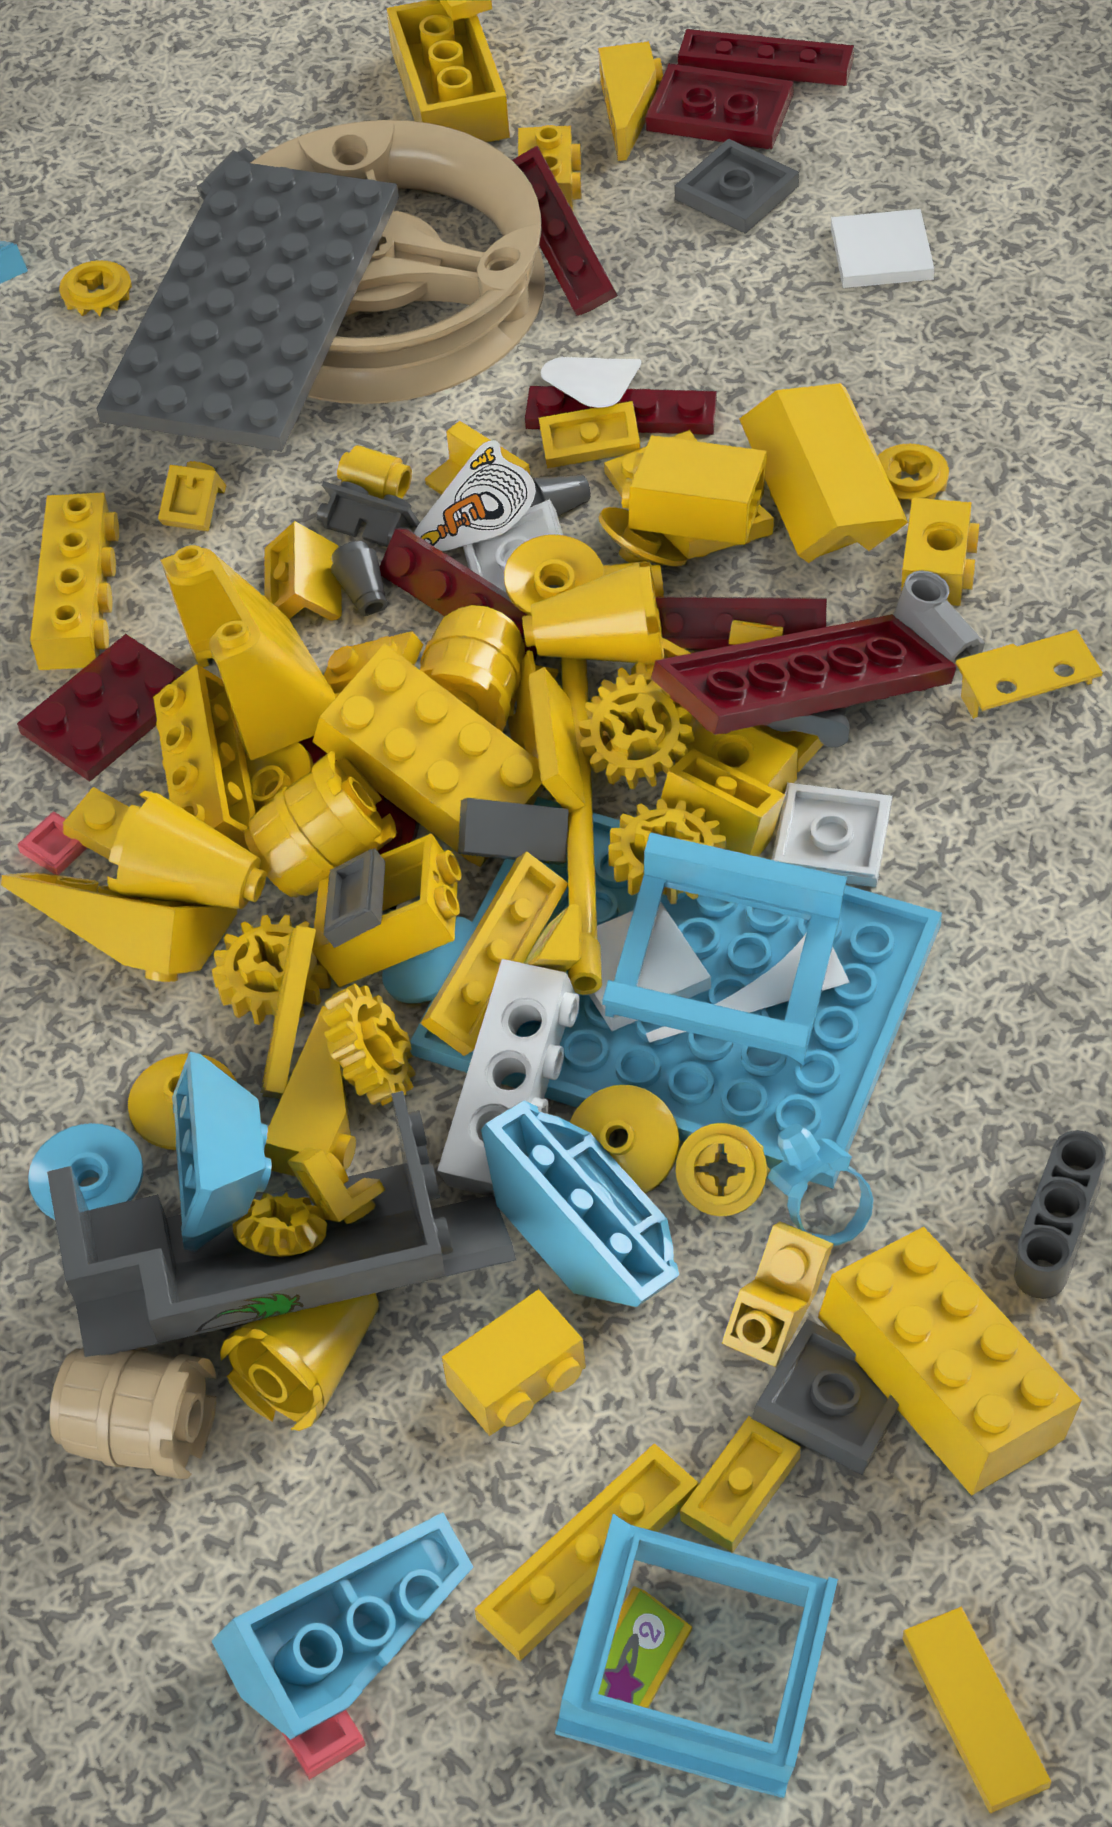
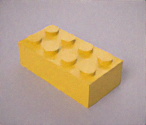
M425 0L386 8L391 51L414 121L452 128L485 142L510 138L506 93L477 14L471 18L452 21L439 0Z
M385 643L319 717L312 741L326 753L330 751L335 752V759L337 761L343 756L351 761L363 773L376 791L456 852H458L461 800L474 798L533 805L545 787L541 783L537 758ZM460 854L479 867L489 858Z
M924 1226L831 1274L818 1318L828 1330L840 1335L855 1352L854 1360L887 1398H889L890 1394L899 1404L897 1410L971 1496L1046 1453L1065 1439L1082 1400Z

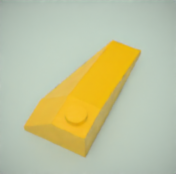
M40 872L2 875L1 886L122 965L146 970V979L161 982L178 981L179 973L200 971L238 911L236 908L123 896L112 892L108 885L99 886V882L96 880Z

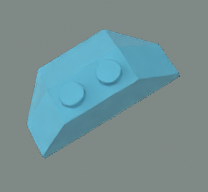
M189 1052L174 1090L172 1102L175 1116L184 1250L195 1252L248 1213L255 1193H263L268 1185L272 1162L264 1154L268 1127L266 1124L261 1123L258 1099L204 1056Z
M525 1100L485 1123L481 1133L497 1207L574 1294L638 1307L676 1280L679 1276L677 1263L674 1262L673 1243L667 1218L590 1132L557 1116L539 1112L537 1106Z

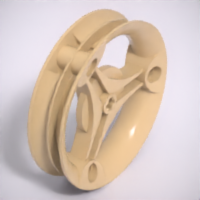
M405 120L361 121L327 127L301 135L267 151L251 162L253 164L287 167L289 169L329 173L359 179H372L395 183L398 190L399 188L414 189L445 195L466 203L485 214L503 236L485 252L469 250L441 241L437 232L422 219L408 213L393 210L345 316L358 311L378 312L391 310L414 301L454 302L468 304L469 306L435 324L405 333L363 338L335 336L307 397L338 403L375 404L410 400L452 388L484 372L504 358L521 341L536 319L545 290V268L539 250L541 213L538 199L531 183L520 168L501 151L485 141L452 128L430 123Z

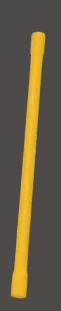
M561 657L562 689L571 700L586 805L571 813L568 812L567 862L569 905L579 904V908H582V958L568 969V977L575 993L588 995L597 992L601 988L602 967L601 946L597 937L591 764L589 761L591 756H584L580 741L586 737L581 735L578 727L579 721L589 720L584 708L585 703L588 702L587 659Z

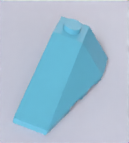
M442 1512L235 1617L211 1641L240 1697L289 1739H293L349 1708L365 1687L391 1661L422 1623L432 1615L473 1569V1565L445 1514Z

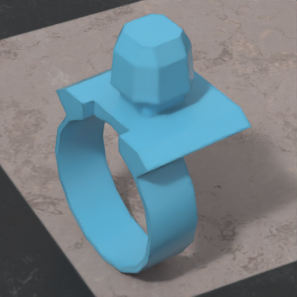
M798 1123L792 1124L778 1135V1146L784 1161L771 1168L767 1179L788 1196L787 1207L790 1218L798 1229L834 1244L833 1246L853 1240L864 1230L872 1216L874 1199L870 1185L860 1173L849 1166L852 1156L831 1139H819L816 1141L811 1132ZM830 1169L833 1171H848L854 1174L858 1179L861 1190L860 1203L854 1217L845 1229L831 1236L813 1234L803 1228L799 1213L801 1199L808 1188L807 1183L817 1174Z

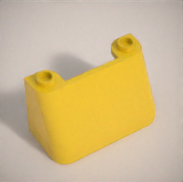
M197 545L185 546L176 551L174 555L161 559L160 561L191 652L197 664L203 668L209 666L207 659L214 658L239 729L238 734L242 746L250 761L314 736L319 717L336 698L289 618L210 549L201 548Z

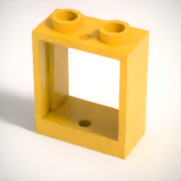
M432 833L381 854L385 860L382 911L417 896H420V900L382 915L380 925L335 948L323 934L329 877L319 881L314 920L316 932L312 952L339 988L454 941L456 916L460 913L457 887L458 881L462 877L461 869L454 854L450 850L444 851Z

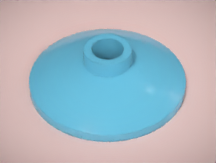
M456 916L454 941L383 970L382 980L386 990L394 999L403 1003H422L434 999L476 926L470 920Z
M81 1124L58 1132L40 1147L30 1165L28 1184L36 1205L47 1216L55 1220L47 1171L71 1166L87 1207L91 1210L131 1201L142 1183L143 1161L135 1142L121 1130L104 1124ZM95 1177L99 1179L90 1186H80L81 1182L86 1178Z

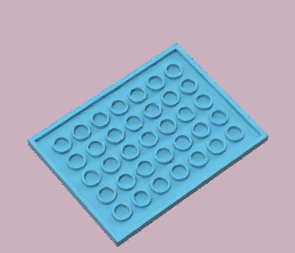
M537 797L534 803L536 806L562 808L558 802ZM593 813L598 926L633 911L639 892L634 895L629 894L628 880L616 882L614 880V867L608 864L611 828H620V820ZM567 851L566 863L560 865L543 863L568 882ZM504 860L472 921L476 927L515 860ZM568 886L543 930L569 906ZM845 886L833 948L850 983L821 992L803 1065L785 1054L691 1032L680 1033L649 1043L646 1033L664 1026L638 1020L615 1031H611L589 994H578L579 1009L575 1023L571 1028L565 1027L560 1046L564 1048L562 1068L556 1080L549 1079L544 1097L578 1108L587 1097L603 1088L614 1085L641 1087L655 1094L668 1106L678 1126L679 1140L685 1142L693 1132L709 1124H733L747 1129L764 1146V1155L769 1169L784 1161L778 1146V1135L792 1124L798 1123L811 1132L816 1141L819 1139H831L848 1153L941 927L942 912L851 886ZM685 892L678 894L676 904H670L667 895L662 894L661 903L711 976V989L688 999L716 1004L731 996L779 963L806 934L810 921L698 895V898L693 900ZM434 999L431 1000L427 1010L429 1009ZM789 1001L751 1013L784 1021ZM532 1020L523 1023L518 1028L516 1036L529 1037L539 1030L541 1022ZM419 1023L410 1040L411 1054L415 1057L467 1073L474 1051L466 1056L461 1055ZM519 1072L509 1074L503 1079L501 1084L518 1088L524 1082L526 1074ZM723 1144V1152H721V1153L727 1155V1153H724V1144ZM827 1170L817 1174L810 1182L833 1189L840 1171Z

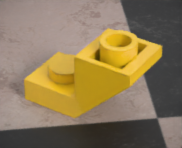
M781 1221L774 1224L755 1279L739 1290L721 1344L777 1367L818 1291L834 1244Z

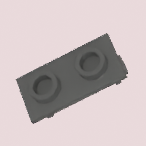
M325 481L322 483V487L330 496L328 504L322 503L319 506L317 520L323 522V526L326 529L356 537L362 522H367L362 538L365 541L388 547L395 529H407L411 532L408 526L417 527L420 523L411 510L412 506L399 497L385 495L384 499L369 495L368 491L351 482L344 481L341 486Z

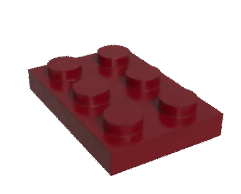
M669 63L646 114V131L723 143L727 139H731L743 146L772 150L794 95V81Z
M124 634L17 723L19 732L90 782L156 726L157 718L153 697L185 672L129 635Z

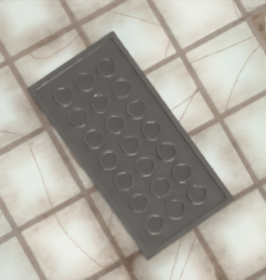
M225 160L96 408L99 421L101 423L282 452L399 199L397 184L372 179L338 176L329 173L295 170L287 167Z

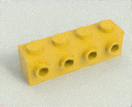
M104 492L47 495L30 635V642L39 670L84 668L99 656L100 650H106L109 647L108 624L106 620H103V613H111L113 607L110 583L106 582L107 577H112L116 574L115 552L113 547H110V541L119 540V521L116 512H109Z
M196 664L171 684L166 685L153 697L169 800L246 850H249L245 842L244 832L249 827V821L256 812L245 751L238 734L239 729L222 679Z

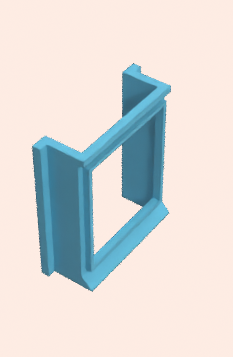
M650 833L644 851V876L614 981L608 980L602 999V1005H605V1016L614 1018V1015L785 1054L803 1065L840 919L847 877ZM664 887L810 920L784 1021L637 987Z
M613 1514L562 1696L555 1734L730 1785L784 1798L787 1784L795 1768L838 1579L832 1577L823 1579L633 1526ZM634 1560L804 1607L772 1744L598 1694Z

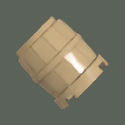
M142 1347L124 1352L120 1351L111 1355L88 1357L84 1356L83 1348H75L65 1358L54 1383L49 1420L52 1437L57 1444L62 1445L66 1452L102 1461L107 1466L153 1469L156 1475L188 1479L192 1475L185 1469L189 1456L193 1455L201 1459L214 1422L217 1396L205 1394V1378L216 1379L215 1368L210 1359L183 1354L172 1357L151 1352L147 1348Z

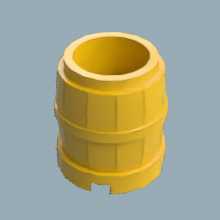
M466 606L449 613L441 620L432 638L427 642L420 660V670L502 732L511 711L510 701L520 685L521 661L525 656V645L515 623L503 613L484 606Z
M330 751L318 760L311 768L312 771L301 777L292 785L284 786L280 789L274 798L250 819L249 827L244 832L245 842L249 851L261 859L260 869L266 872L267 877L276 887L290 897L308 896L316 892L319 881L329 877L330 870L370 849L375 848L379 850L394 839L397 833L391 814L389 813L381 819L376 810L375 804L382 799L363 773L344 756L335 762V752Z

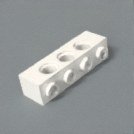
M506 959L501 960L437 1170L447 1186L486 1196L493 1195L494 1190L481 1133L485 1123L524 1100L537 1106L539 1112L548 1114V1100L544 1099L549 1079L556 1080L560 1074L564 1059V1048L560 1046L565 1027L571 1028L574 1025L579 1009V995L575 994L566 972ZM532 1020L541 1022V1026L535 1034L529 1037L516 1036L518 1028L523 1023ZM516 1072L526 1074L524 1082L518 1088L513 1090L500 1089L503 1079L509 1074Z

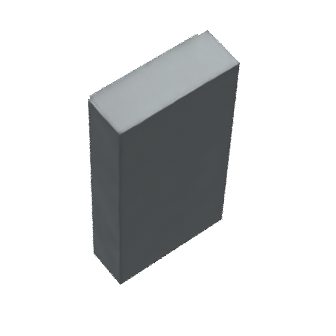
M465 798L461 800L458 854L516 860L527 851L542 863L557 865L566 863L569 809Z
M375 848L356 856L329 872L323 934L334 948L381 924L385 860Z

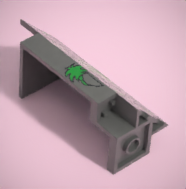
M403 1091L391 1093L403 1164L348 1176L349 1181L344 1184L346 1189L363 1178L380 1179L385 1191L372 1199L376 1205L373 1210L352 1223L346 1224L344 1220L340 1222L325 1220L327 1222L325 1239L314 1249L301 1254L278 1257L250 1250L235 1238L233 1224L197 1251L184 1250L181 1231L182 1217L181 1215L166 1218L158 1194L89 1210L71 1166L47 1171L65 1281L76 1304L85 1357L111 1355L120 1351L137 1349L515 1261L516 1257L501 1212L496 1205L494 1194L431 1209L430 1200L440 1198L433 1164L429 1162L426 1148L427 1141L420 1110L408 1112ZM303 1187L270 1194L276 1197L288 1192L290 1198H309ZM262 1196L253 1199L260 1200Z

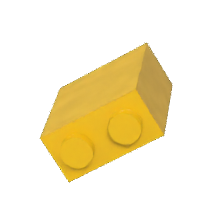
M651 435L644 453H637L635 456L633 479L626 478L623 486L621 504L622 508L629 509L628 529L745 545L764 494L766 451Z

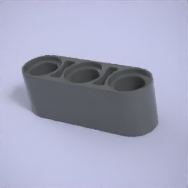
M1074 1130L1066 1132L1059 1136L1054 1143L1019 1238L1014 1278L1017 1286L1023 1293L1033 1298H1051L1064 1289L1100 1190L1106 1150L1099 1138L1087 1131ZM1068 1166H1080L1086 1170H1073ZM1060 1212L1070 1217L1058 1218L1050 1213ZM1044 1260L1053 1264V1266L1042 1267L1034 1264L1032 1261Z

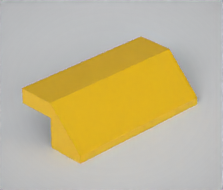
M841 383L776 390L739 418L751 448L766 451L765 481L797 555L808 564L847 535L870 551L909 523L846 387Z

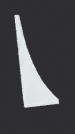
M806 934L769 971L714 1005L751 1013L789 1001ZM833 947L822 991L850 983ZM664 1026L646 1033V1036L650 1043L686 1031Z

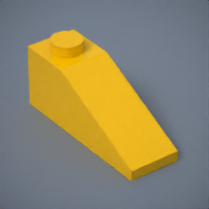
M649 41L598 48L600 83L618 161L628 159L646 122V114L656 94V85L660 84L663 77L661 59H653Z
M326 1006L321 1007L268 1126L264 1154L266 1158L271 1159V1171L296 1177L287 1161L305 1148L322 1149L325 1155L329 1152L332 1153L345 1170L352 1163L356 1149V1138L351 1135L343 1068L338 1061L331 1057L327 1038H325L324 1032L330 1030V1026L322 1018V1013L328 1011Z

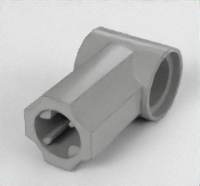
M929 571L913 572L905 580L893 615L954 664L958 659L982 653L985 642L947 601L949 586L946 581L939 575Z

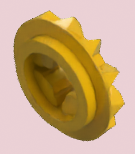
M96 260L82 263L68 271L60 282L59 291L67 310L77 309L81 316L86 315L90 310H94L101 316L103 308L108 307L118 311L119 301L129 300V289L132 288V283L128 271L123 266L111 261ZM103 283L104 290L97 289L94 293H89L88 289L95 290L98 286H101Z
M909 443L889 447L878 455L898 501L907 499L911 502L912 497L935 499L938 491H946L949 466L945 458L936 450L924 445ZM902 471H906L910 475L919 473L918 481H914L910 477L901 479Z
M728 1123L709 1124L693 1132L681 1146L676 1160V1178L682 1194L696 1209L713 1216H730L747 1210L763 1194L766 1177L769 1172L764 1155V1146L747 1129ZM723 1144L724 1153H727L728 1163L737 1164L738 1167H745V1172L728 1177L727 1186H724V1195H722V1186L719 1185L718 1176L709 1175V1172H700V1166H709L710 1163L719 1161L720 1153L723 1152Z
M288 1192L276 1197L263 1193L260 1200L253 1199L248 1213L233 1224V1233L235 1238L250 1250L269 1256L284 1257L307 1252L321 1244L327 1233V1222L325 1221L323 1208L311 1205L310 1198H290Z

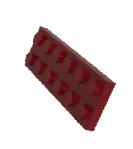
M893 614L655 660L651 679L667 692L673 701L679 703L695 717L706 730L716 735L952 684L957 666Z

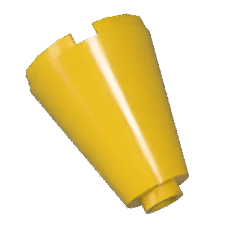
M639 562L532 604L531 615L522 617L526 646H536L539 656L625 663L640 662L654 665L655 660L664 659L660 618L654 593L656 591L651 563Z
M144 790L139 794L146 800L142 807L130 805L118 828L110 852L109 862L118 865L117 879L107 876V884L112 892L123 896L243 909L249 901L256 902L259 899L267 877L266 872L260 869L261 859L159 793Z
M376 1293L248 1322L238 1328L224 1340L220 1350L221 1361L228 1355L233 1368L226 1376L231 1387L246 1405L273 1422L275 1411H278L297 1422L290 1430L301 1431L311 1427L322 1415L378 1311L379 1303Z

